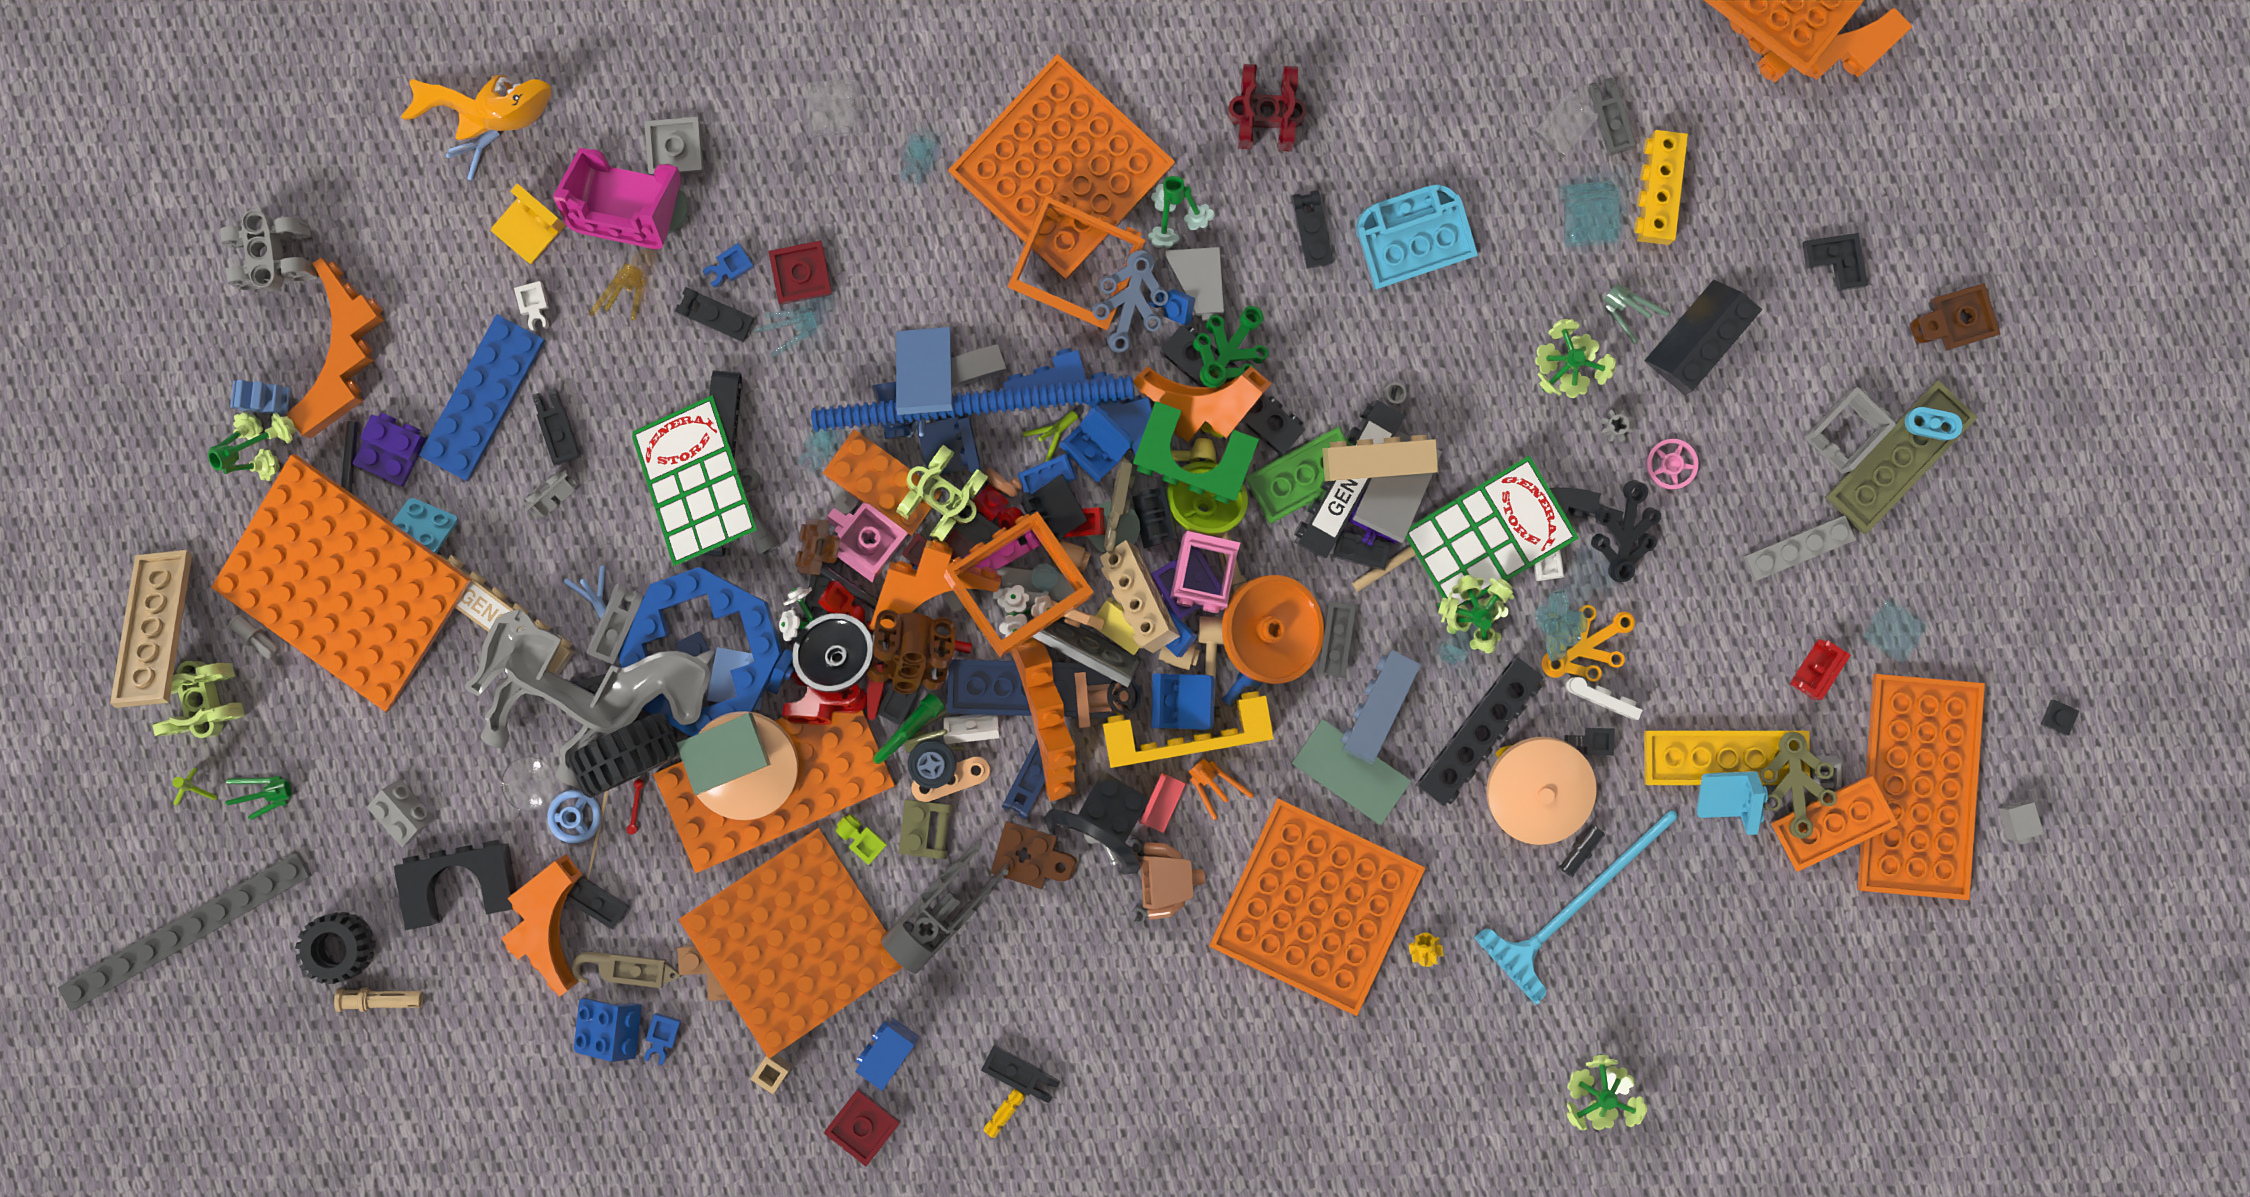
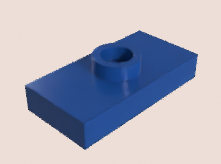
M1063 454L1018 473L1024 492H1030L1031 494L1061 474L1064 475L1067 483L1078 479L1068 454Z

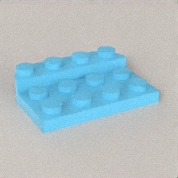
M1442 185L1423 187L1375 203L1367 207L1357 218L1356 236L1360 240L1374 289H1379L1478 256L1461 198L1451 189Z

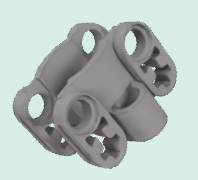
M250 210L244 214L242 226L220 228L221 243L233 250L244 248L246 265L234 266L225 269L227 284L241 290L264 289L268 292H275L282 287L283 283L289 281L305 282L317 279V271L309 260L301 257L283 259L280 240H286L292 244L294 240L311 237L310 225L299 218L283 217L273 220L261 211ZM263 219L262 227L256 230L257 222ZM267 246L266 254L260 257L261 248Z

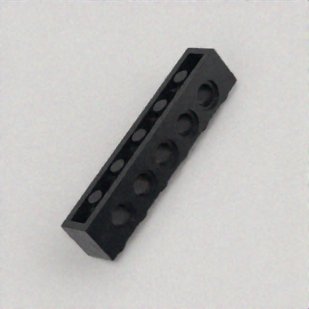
M1181 325L1160 349V353L1199 387H1208L1200 379V370L1204 366L1202 355L1195 361L1189 360L1185 355L1188 349L1194 348L1193 342L1199 333L1190 326L1186 329ZM1211 344L1210 348L1216 362L1220 355L1218 349ZM1228 362L1225 368L1239 367L1233 362ZM1234 379L1226 380L1225 383L1232 381ZM1263 394L1258 400L1262 410L1259 413H1251L1249 411L1241 422L1280 456H1284L1305 431L1301 427L1304 423L1291 413L1288 416L1281 410L1283 405L1273 396L1267 398ZM1270 418H1278L1282 422V428L1278 431L1271 430L1268 427V420Z
M1513 657L1415 785L1440 805L1452 804L1460 793L1457 789L1463 781L1468 783L1475 775L1477 770L1474 767L1480 760L1484 762L1492 753L1491 745L1496 739L1501 740L1509 730L1507 724L1513 717L1517 719L1526 708L1524 702L1529 696L1533 698L1543 686L1540 682L1544 677L1519 657ZM1513 682L1517 683L1520 687V694L1516 698L1511 697L1508 693V687ZM1496 704H1500L1504 709V714L1500 719H1495L1491 713L1493 706ZM1480 725L1485 726L1487 729V737L1482 741H1479L1475 736V730ZM1462 747H1468L1471 751V757L1466 762H1462L1458 757V752ZM1447 768H1451L1455 775L1450 783H1444L1442 780V772Z

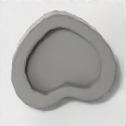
M840 486L833 490V496L836 500L835 509L842 514H847L854 510L859 502L857 498Z

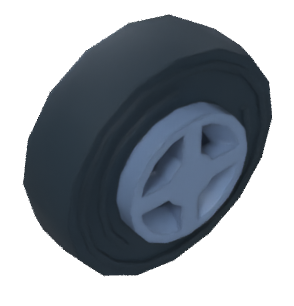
M925 740L917 744L910 752L907 761L911 778L918 785L928 789L946 785L954 776L957 768L956 756L953 750L946 743L939 740Z

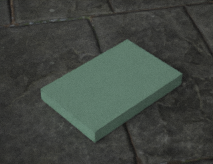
M752 713L745 714L676 743L694 795L702 794L771 765Z

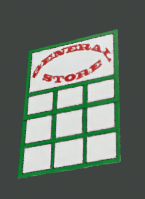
M712 395L633 431L632 439L673 566L757 530Z
M1530 455L1413 524L1406 535V539L1440 595L1448 599L1449 593L1453 592L1452 588L1458 585L1459 579L1464 576L1471 575L1473 578L1483 579L1484 583L1480 586L1481 593L1476 597L1479 598L1488 592L1487 590L1492 584L1489 581L1490 578L1496 581L1499 578L1507 581L1579 539ZM1459 593L1452 594L1453 598L1459 599L1457 607L1460 605L1465 606L1472 602L1471 599H1462Z

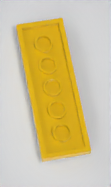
M1807 730L1644 731V785H1700L1701 777L1706 773L1757 772L1759 775L1761 769L1768 767L1780 752L1778 747L1779 740L1785 733H1800L1806 739L1809 752L1810 734ZM1792 740L1789 743V748L1795 751L1798 748L1797 742ZM1800 759L1801 770L1810 777V766ZM1787 761L1779 769L1778 778L1775 782L1764 783L1760 779L1762 785H1778L1789 772V762ZM1766 770L1764 773V777L1767 780H1771L1773 777L1771 770Z

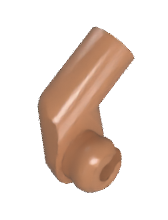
M992 467L987 468L983 473L988 476L986 480L988 483L1010 497L1018 495L1017 492L1023 488L1022 483L1017 478H1012L1008 482Z

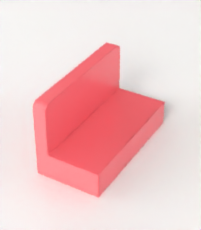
M1161 772L1149 797L1150 800L1139 819V823L1164 833L1186 783Z

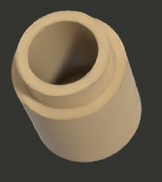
M1192 643L1183 657H1176L1164 646L1161 648L1159 659L1165 661L1164 664L1189 670L1190 665L1196 666L1200 650H1196V644Z

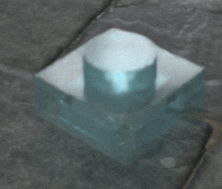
M1439 642L1436 653L1442 655L1440 660L1452 665H1456L1457 661L1460 663L1465 662L1468 655L1467 651L1444 642Z

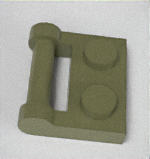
M905 799L898 854L947 859L948 851L945 849L949 814L953 812V805ZM931 811L939 812L935 849L927 848Z

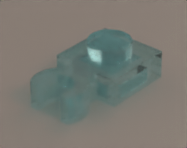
M910 134L902 158L904 162L909 163L901 172V179L903 181H906L907 175L912 172L916 174L915 184L919 185L921 183L922 174L920 169L921 167L929 169L936 141Z
M829 428L828 431L820 429L819 432H815L812 429L803 444L809 448V451L799 457L798 464L802 466L806 459H812L813 465L810 471L816 472L819 468V457L823 456L828 459L841 436Z

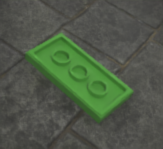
M1339 426L1245 476V480L1269 525L1311 503L1314 497L1318 499L1323 491L1320 485L1324 479L1322 448H1330V442L1346 441L1348 445Z

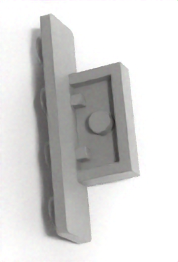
M1004 566L996 570L997 574L1002 575L998 592H993V599H998L1003 595V589H1012L1014 586L1020 585L1024 588L1025 593L1029 595V601L1026 603V606L1032 608L1035 605L1036 597L1048 595L1052 600L1062 601L1075 591L1063 573Z

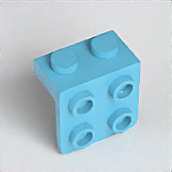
M410 498L392 523L438 555L437 551L456 526L457 517L420 500Z
M1757 772L1706 773L1701 777L1696 809L1697 815L1700 818L1740 816L1746 834H1758L1759 825L1764 822L1763 803H1766L1768 800L1767 788L1762 786Z

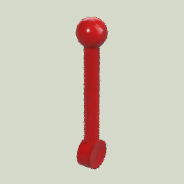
M642 779L634 781L636 789L631 822L626 828L627 833L630 835L638 831L636 819L640 792L644 787Z

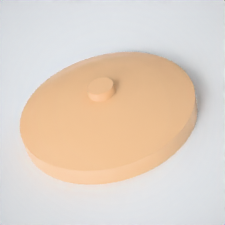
M739 711L721 715L710 721L698 733L700 734L748 713H752L771 765L697 795L701 802L715 813L736 820L757 819L774 812L787 800L798 776V755L790 736L775 721L754 712Z
M1552 737L1529 738L1508 748L1493 765L1487 781V802L1496 822L1513 838L1529 844H1551L1571 836L1586 822L1596 800V779L1587 759L1569 743Z

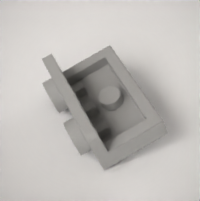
M397 780L383 788L367 806V809L402 848L409 844L422 828L435 820L433 815L401 780Z

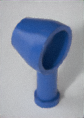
M1239 672L1236 682L1228 693L1222 697V700L1233 707L1234 701L1245 686L1258 689L1263 683L1254 681Z

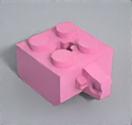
M863 503L854 515L848 513L845 516L833 508L826 518V521H829L836 528L834 533L840 538L837 557L872 583L905 543L908 532L867 503ZM869 539H871L873 541V544L869 543L867 545L864 543V541L867 542Z

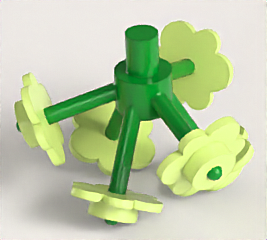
M1573 319L1557 321L1553 329L1548 332L1553 339L1564 337L1569 349L1566 355H1561L1558 350H1555V346L1552 343L1540 345L1537 348L1538 356L1535 359V363L1540 366V372L1537 375L1542 380L1539 384L1542 390L1550 395L1554 392L1560 396L1562 394L1560 391L1566 392V395L1570 398H1575L1579 394H1586L1587 387L1590 385V379L1587 376H1581L1578 372L1582 365L1597 369L1595 379H1598L1597 381L1600 385H1603L1615 372L1616 360L1610 354H1606L1598 363L1592 362L1596 358L1595 352L1599 350L1600 346L1598 341L1591 340L1589 334H1584L1582 337L1576 335L1570 338L1569 335L1580 326ZM1564 361L1565 365L1550 380L1543 375L1557 370V362ZM1569 369H1573L1572 375L1566 372ZM1560 379L1561 384L1558 389L1554 384Z
M1599 1054L1593 1057V1061L1586 1063V1066H1589V1068H1600L1603 1089L1599 1091L1591 1087L1594 1084V1077L1590 1075L1589 1070H1575L1571 1074L1567 1088L1570 1090L1572 1098L1578 1099L1581 1095L1586 1096L1589 1092L1596 1096V1100L1591 1101L1589 1106L1581 1111L1578 1110L1575 1103L1567 1102L1569 1109L1567 1117L1574 1127L1577 1126L1580 1130H1586L1587 1125L1584 1117L1586 1115L1587 1119L1592 1121V1126L1596 1130H1602L1604 1127L1612 1128L1614 1120L1618 1118V1111L1615 1107L1625 1110V1123L1629 1127H1633L1635 1124L1639 1125L1644 1119L1647 1105L1644 1104L1643 1097H1631L1627 1104L1618 1101L1616 1094L1619 1092L1627 1094L1629 1088L1633 1087L1635 1083L1634 1078L1628 1075L1626 1068L1621 1067L1618 1069L1615 1066H1610L1618 1064V1060L1609 1059V1055Z

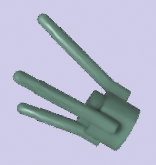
M1618 283L1603 299L1608 303L1605 309L1613 315L1634 344H1637L1638 340L1617 312V308L1622 311L1628 304L1647 318H1651L1652 314L1635 302L1637 301L1666 317L1670 315L1668 311L1631 292L1625 286L1622 287Z

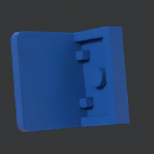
M1094 405L1080 425L1059 446L1098 483L1120 462L1133 445V440L1125 429L1120 428L1111 419L1107 411Z
M1153 674L1151 728L1211 730L1214 726V676Z
M588 998L580 999L574 1051L610 1062L636 1059L642 1004L625 1003L614 1005Z

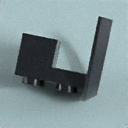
M1103 771L1078 815L1064 810L1052 809L1047 812L1044 821L1048 830L1053 834L1057 828L1064 827L1077 830L1096 839L1120 859L1122 868L1119 872L1121 874H1135L1140 870L1142 862L1137 853L1126 844V841L1150 798Z

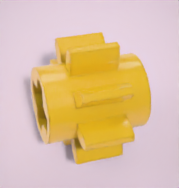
M1430 933L1416 935L1415 943H1409L1412 962H1418L1423 967L1438 964L1437 956H1444L1440 938H1435Z

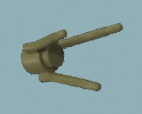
M947 708L942 710L936 717H932L920 729L949 714L947 713ZM919 729L904 743L907 753H910L917 744L945 735L948 731L943 729L926 734L924 729ZM963 745L949 746L953 751H962L965 748Z

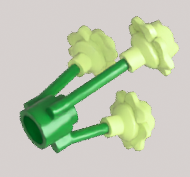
M245 411L242 414H236L234 416L235 422L233 423L236 428L234 433L218 445L209 448L208 461L210 465L217 471L222 470L224 474L240 470L257 471L261 480L271 481L273 475L279 470L280 465L278 464L279 459L272 455L270 450L260 449L259 454L255 456V461H250L249 464L235 465L236 461L239 460L238 451L267 438L273 439L278 437L285 440L287 444L291 443L293 440L292 435L296 433L293 421L288 416L280 417L275 412L271 416L272 427L266 429L265 433L261 434L263 431L262 423L254 414H249ZM246 437L248 439L239 445L228 446L237 438Z

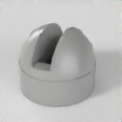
M1399 382L1388 384L1383 391L1384 399L1390 404L1403 402L1407 395L1405 386ZM1392 387H1395L1392 400L1390 398Z

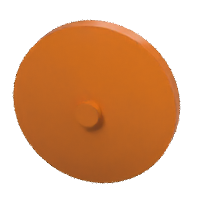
M1266 575L1251 579L1235 591L1228 602L1227 608H1225L1222 620V638L1225 650L1234 666L1242 674L1254 681L1265 684H1282L1299 678L1314 664L1323 643L1324 623L1320 607L1311 592L1300 582L1282 575Z

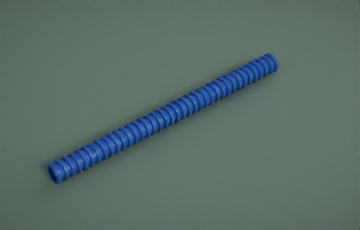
M1127 375V378H1123V376H1119V379L1110 377V380L1102 378V381H1097L1096 378L1093 379V382H1089L1087 379L1084 383H1080V380H1077L1074 384H1072V381H1068V384L1063 385V382H1059V385H1055V383H1051V386L1042 384V387H1038V385H1034V388L1025 386V389H1021L1019 386L1017 390H1013L1010 387L1007 391H1004V388H1000V391L997 392L995 389H992L988 393L987 390H983V393L974 391V394H970V392H966V395L957 393V396H953L952 394L953 411L897 415L896 402L893 400H889V403L881 401L880 404H877L875 401L872 402V405H868V402H865L863 406L856 403L853 407L851 404H847L846 407L838 405V408H834V406H830L829 409L821 407V410L812 408L811 420L813 430L819 432L820 429L828 431V428H832V430H836L837 427L845 429V426H849L851 429L854 425L860 428L863 424H866V427H870L873 423L875 426H879V423L882 422L883 425H887L888 422L896 424V421H900V423H904L905 420L913 422V419L921 421L922 418H925L927 421L930 420V417H934L937 420L938 417L942 416L943 419H946L949 415H951V418H955V415L964 417V414H968V416H972V413L981 415V412H985V414H989V411L998 413V410H1002L1004 413L1007 409L1014 412L1017 408H1019V411H1023V408L1026 407L1028 410H1031L1032 407L1040 409V406L1049 408V405H1053V407H1057V404L1066 406L1065 403L1074 405V402H1078L1081 405L1084 401L1090 404L1093 400L1096 403L1103 399L1104 402H1108V399L1116 401V398L1125 400V397L1133 399L1135 393L1133 377L1131 378V375Z

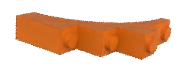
M1893 8L1877 21L1859 30L1836 35L1806 75L1817 80L1840 59L1848 73L1860 77L1913 26ZM1729 20L1731 28L1736 33L1743 34L1749 40L1750 48L1764 56L1757 65L1760 67V73L1766 79H1772L1774 82H1777L1793 67Z
M322 257L312 264L323 281L330 303L332 319L330 347L325 364L315 384L305 397L286 413L301 436L313 438L363 402L359 395L362 392L360 387L350 378L371 364L374 359L370 355L372 348L363 338H360L385 321L380 314L383 312L381 305L374 298L369 299L359 295L349 282L347 284L341 277L344 273L338 264L334 261L329 262Z
M1031 637L1011 650L1020 674L1033 718L1042 758L1046 792L1051 802L1076 795L1074 765H1076L1075 745L1065 725L1062 699L1053 682L1052 661L1044 643Z

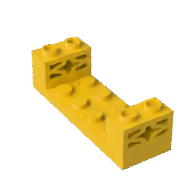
M1259 691L1242 693V699L1236 700L1242 732H1238V728L1220 730L1221 736L1211 737L1209 732L1193 735L1194 740L1184 742L1183 737L1167 740L1168 745L1158 747L1156 742L1140 744L1141 750H1135L1130 719H1124V715L1108 717V722L1103 723L1110 768L1272 740L1274 738L1267 698L1264 695L1260 696Z

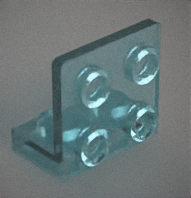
M1612 181L1558 186V195L1564 204L1565 247L1618 242L1620 191Z

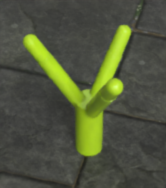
M1071 410L1054 425L1024 431L1022 435L1027 437L1044 433L1038 437V440L1042 442L1055 434L1045 460L1046 462L1052 459L1061 432L1079 418Z
M192 768L185 779L175 777L172 781L173 786L179 788L174 800V805L176 806L179 805L185 791L191 790L212 800H216L217 796L193 785L191 780L195 776L197 768Z

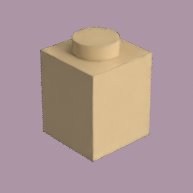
M777 1054L770 1059L765 1056L750 1080L771 1094H774L793 1065Z

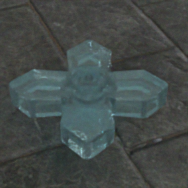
M1565 590L1553 591L1548 597V605L1540 606L1534 612L1538 627L1547 634L1546 650L1550 661L1561 660L1567 654V646L1576 645L1581 640L1580 634L1584 633L1587 629L1585 614L1575 609L1569 610V601Z

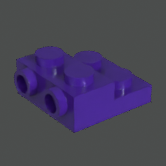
M382 412L379 416L371 414L360 437L363 442L353 461V465L404 487L427 438L419 435L421 430L405 423L404 427L394 424L396 418Z

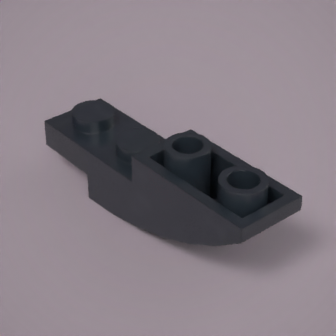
M1549 488L1565 515L1568 510H1571L1570 515L1586 519L1587 515L1595 518L1597 510L1605 507L1613 511L1614 519L1617 523L1622 521L1624 512L1598 504L1601 493L1577 488ZM1607 513L1603 515V520L1607 517Z

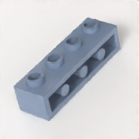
M1393 650L1389 652L1388 656H1381L1376 667L1380 672L1376 680L1370 679L1364 691L1368 697L1364 704L1359 702L1352 716L1357 720L1353 728L1347 727L1341 739V742L1345 743L1343 751L1371 765L1375 762L1421 666L1420 663Z

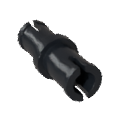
M1590 824L1578 843H1573L1571 846L1573 848L1563 863L1559 865V868L1573 878L1584 861L1592 857L1591 852L1602 837L1605 836V833L1595 825Z

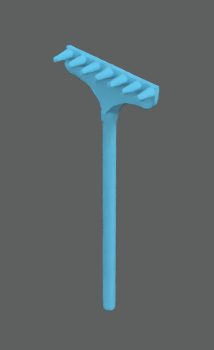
M1673 810L1667 812L1539 933L1532 936L1529 940L1521 942L1505 941L1488 928L1480 931L1474 939L1534 1004H1539L1540 1000L1546 995V988L1534 971V960L1538 949L1677 818V813Z

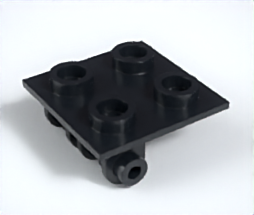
M1063 474L1033 494L1027 492L1021 496L1022 501L1020 503L1026 514L1031 516L1038 511L1057 540L1088 521Z
M1165 486L1153 490L1141 491V494L1132 497L1135 513L1140 522V535L1144 549L1177 539Z

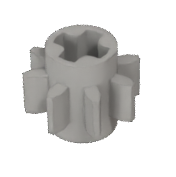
M1609 410L1607 412L1609 419L1602 418L1599 420L1601 424H1604V429L1599 433H1606L1609 436L1608 442L1613 441L1615 437L1620 442L1625 441L1624 433H1633L1634 430L1629 428V423L1633 418L1624 416L1625 410L1619 411L1617 415H1615L1613 410ZM1616 420L1619 421L1618 426L1621 427L1618 431H1614L1615 426L1611 424Z

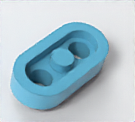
M1918 407L1909 411L1905 417L1907 430L1918 436L1947 441L1958 437L1962 431L1961 419L1951 412ZM1916 417L1921 419V426L1915 424ZM1942 423H1946V424H1947V426H1948L1947 432H1945V431L1942 430V428H1941Z

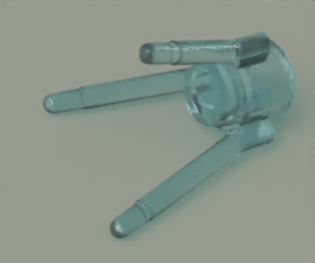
M803 307L797 310L766 313L764 315L766 319L791 316L792 318L754 328V332L759 333L794 324L796 332L802 331L801 334L770 353L771 357H775L804 338L813 336L812 330L817 329L818 326L812 308L805 309Z

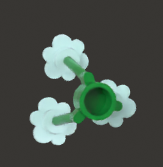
M1166 177L1163 184H1159L1156 187V192L1151 196L1152 201L1155 202V209L1163 212L1162 226L1153 228V231L1148 234V239L1152 240L1154 247L1160 248L1164 246L1171 248L1173 244L1179 242V236L1174 234L1173 229L1167 228L1169 211H1174L1176 205H1179L1185 197L1191 206L1188 210L1189 214L1184 217L1190 230L1207 227L1208 221H1211L1215 216L1214 211L1209 209L1207 204L1201 206L1196 204L1191 194V187L1185 186V182L1181 177Z

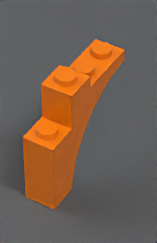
M1149 366L1133 380L1138 390L1154 402L1157 401L1182 411L1174 433L1187 442L1200 431L1206 422L1211 425L1215 432L1227 438L1272 384L1252 366L1241 376L1224 383L1220 388L1183 385L1163 377Z
M934 539L933 542L927 540L918 570L913 569L911 564L903 561L891 562L869 629L874 630L877 615L883 610H892L898 614L911 613L930 598L953 590L944 578L945 571L948 569L947 565L954 561L950 559L953 548L948 547V543ZM973 567L958 578L966 589H982L997 593L1002 575L997 574L998 572L995 569L989 567H982V569ZM884 619L880 622L885 628H893L895 626L894 622L889 619Z
M567 854L555 860L508 898L512 903L514 911L521 915L524 921L501 938L507 950L517 960L524 955L528 956L531 965L536 970H539L546 979L549 988L556 992L559 997L578 983L563 954L560 939V919L568 893L583 874Z

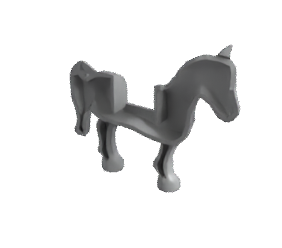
M514 610L504 613L493 623L483 644L478 672L465 684L466 690L479 696L501 672L505 670L508 674V677L500 680L495 685L494 701L483 716L487 724L481 733V739L493 747L506 748L510 737L507 728L509 711L514 702L525 693L547 699L583 724V727L572 738L564 742L559 751L562 763L555 771V776L560 781L576 787L579 784L568 763L569 755L590 744L597 737L612 733L631 724L643 706L657 695L663 693L668 699L673 718L682 725L696 722L701 714L702 700L710 676L707 664L713 657L714 652L707 651L696 657L679 651L659 652L625 668L611 665L596 695L548 671L560 647L562 638L547 630L537 628L524 611ZM519 626H523L526 628L518 632Z

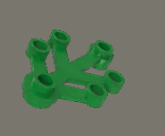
M1248 306L1240 315L1241 325L1229 343L1223 328V318L1219 315L1210 316L1206 322V328L1209 332L1213 333L1220 355L1216 362L1210 348L1212 343L1211 337L1208 334L1200 333L1193 342L1194 348L1201 352L1204 366L1200 370V379L1206 386L1220 388L1226 380L1236 379L1250 366L1256 370L1251 364H1244L1241 368H1225L1228 362L1252 360L1257 364H1261L1267 359L1269 351L1263 345H1257L1255 348L1238 349L1248 332L1257 329L1263 321V313L1258 307ZM1212 322H1216L1218 326H1214ZM1199 340L1204 341L1206 345H1202ZM1256 352H1260L1263 357L1258 356Z

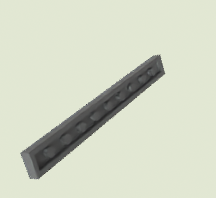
M295 853L59 986L58 990L69 1010H76L312 875L300 853Z

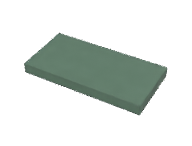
M1321 719L1291 764L1367 817L1382 825L1411 783V780L1378 757H1376L1375 762L1371 765L1343 751L1345 743L1341 742L1344 734Z

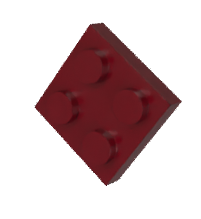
M821 240L768 251L778 303L780 305L833 295Z
M858 1088L826 1128L824 1134L866 1167L901 1121Z

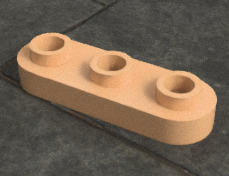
M978 756L956 763L957 768L954 773L956 781L954 784L947 783L939 788H931L925 794L921 792V786L914 781L912 793L917 800L929 802L980 784L989 777L990 765L987 760ZM974 765L980 766V775L972 774L971 769Z

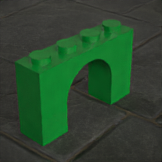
M1155 401L1133 464L1138 465L1136 471L1152 476L1153 472L1164 475L1163 481L1177 486L1179 481L1190 484L1188 490L1201 495L1206 490L1215 494V500L1228 505L1230 500L1236 501L1259 439L1233 430L1224 456L1214 469L1199 474L1187 472L1176 464L1171 453L1172 437L1182 411Z

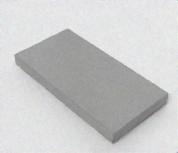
M1397 430L1394 437H1400V442L1411 441L1410 436ZM1436 449V450H1437V463H1438L1439 458H1440V456H1441V454H1442V451ZM1433 473L1371 478L1353 520L1402 543L1406 538Z

